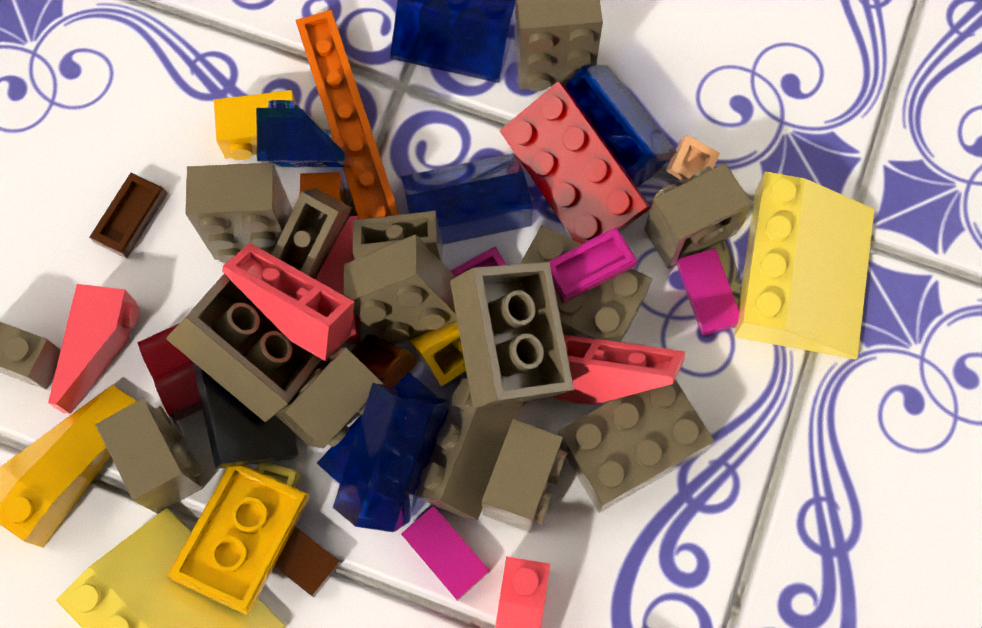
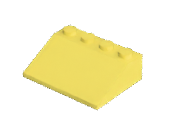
M765 171L755 190L738 306L740 313L734 337L856 360L860 343L874 208L808 179Z
M165 508L89 566L56 599L59 605L81 628L287 627L259 598H257L249 616L169 579L167 575L192 531L168 508Z

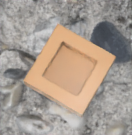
M685 135L681 137L665 172L686 183L700 169L708 166L713 169L720 153L691 136Z

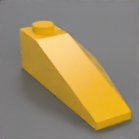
M111 385L0 467V525L24 542L44 548L111 457L95 424L137 401L114 385Z

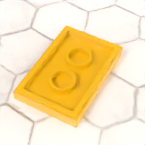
M246 465L227 467L167 577L249 616L310 498L309 494Z

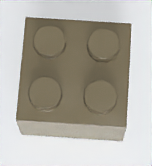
M726 163L714 169L710 166L704 167L690 177V181L678 187L675 184L666 186L654 196L644 231L668 269L677 265L679 258L703 252L737 234L752 203Z
M416 234L344 264L343 295L355 301L353 313L382 340L396 345L457 321L450 280L454 279L455 275Z
M346 347L337 349L326 361L321 360L316 365L291 401L275 415L308 446L324 449L329 444L331 447H334L349 432L350 427L346 425L357 412L363 415L376 403L379 396L375 392L383 383Z
M142 398L95 424L134 502L159 514L165 508H169L203 489L197 476L203 473L198 461L191 451L187 453L179 443V440L184 438V435L176 420L172 416L168 417L161 406L154 408Z
M513 419L481 501L483 515L529 533L534 522L542 525L552 497V493L546 491L548 483L557 485L567 452L560 450L563 437Z

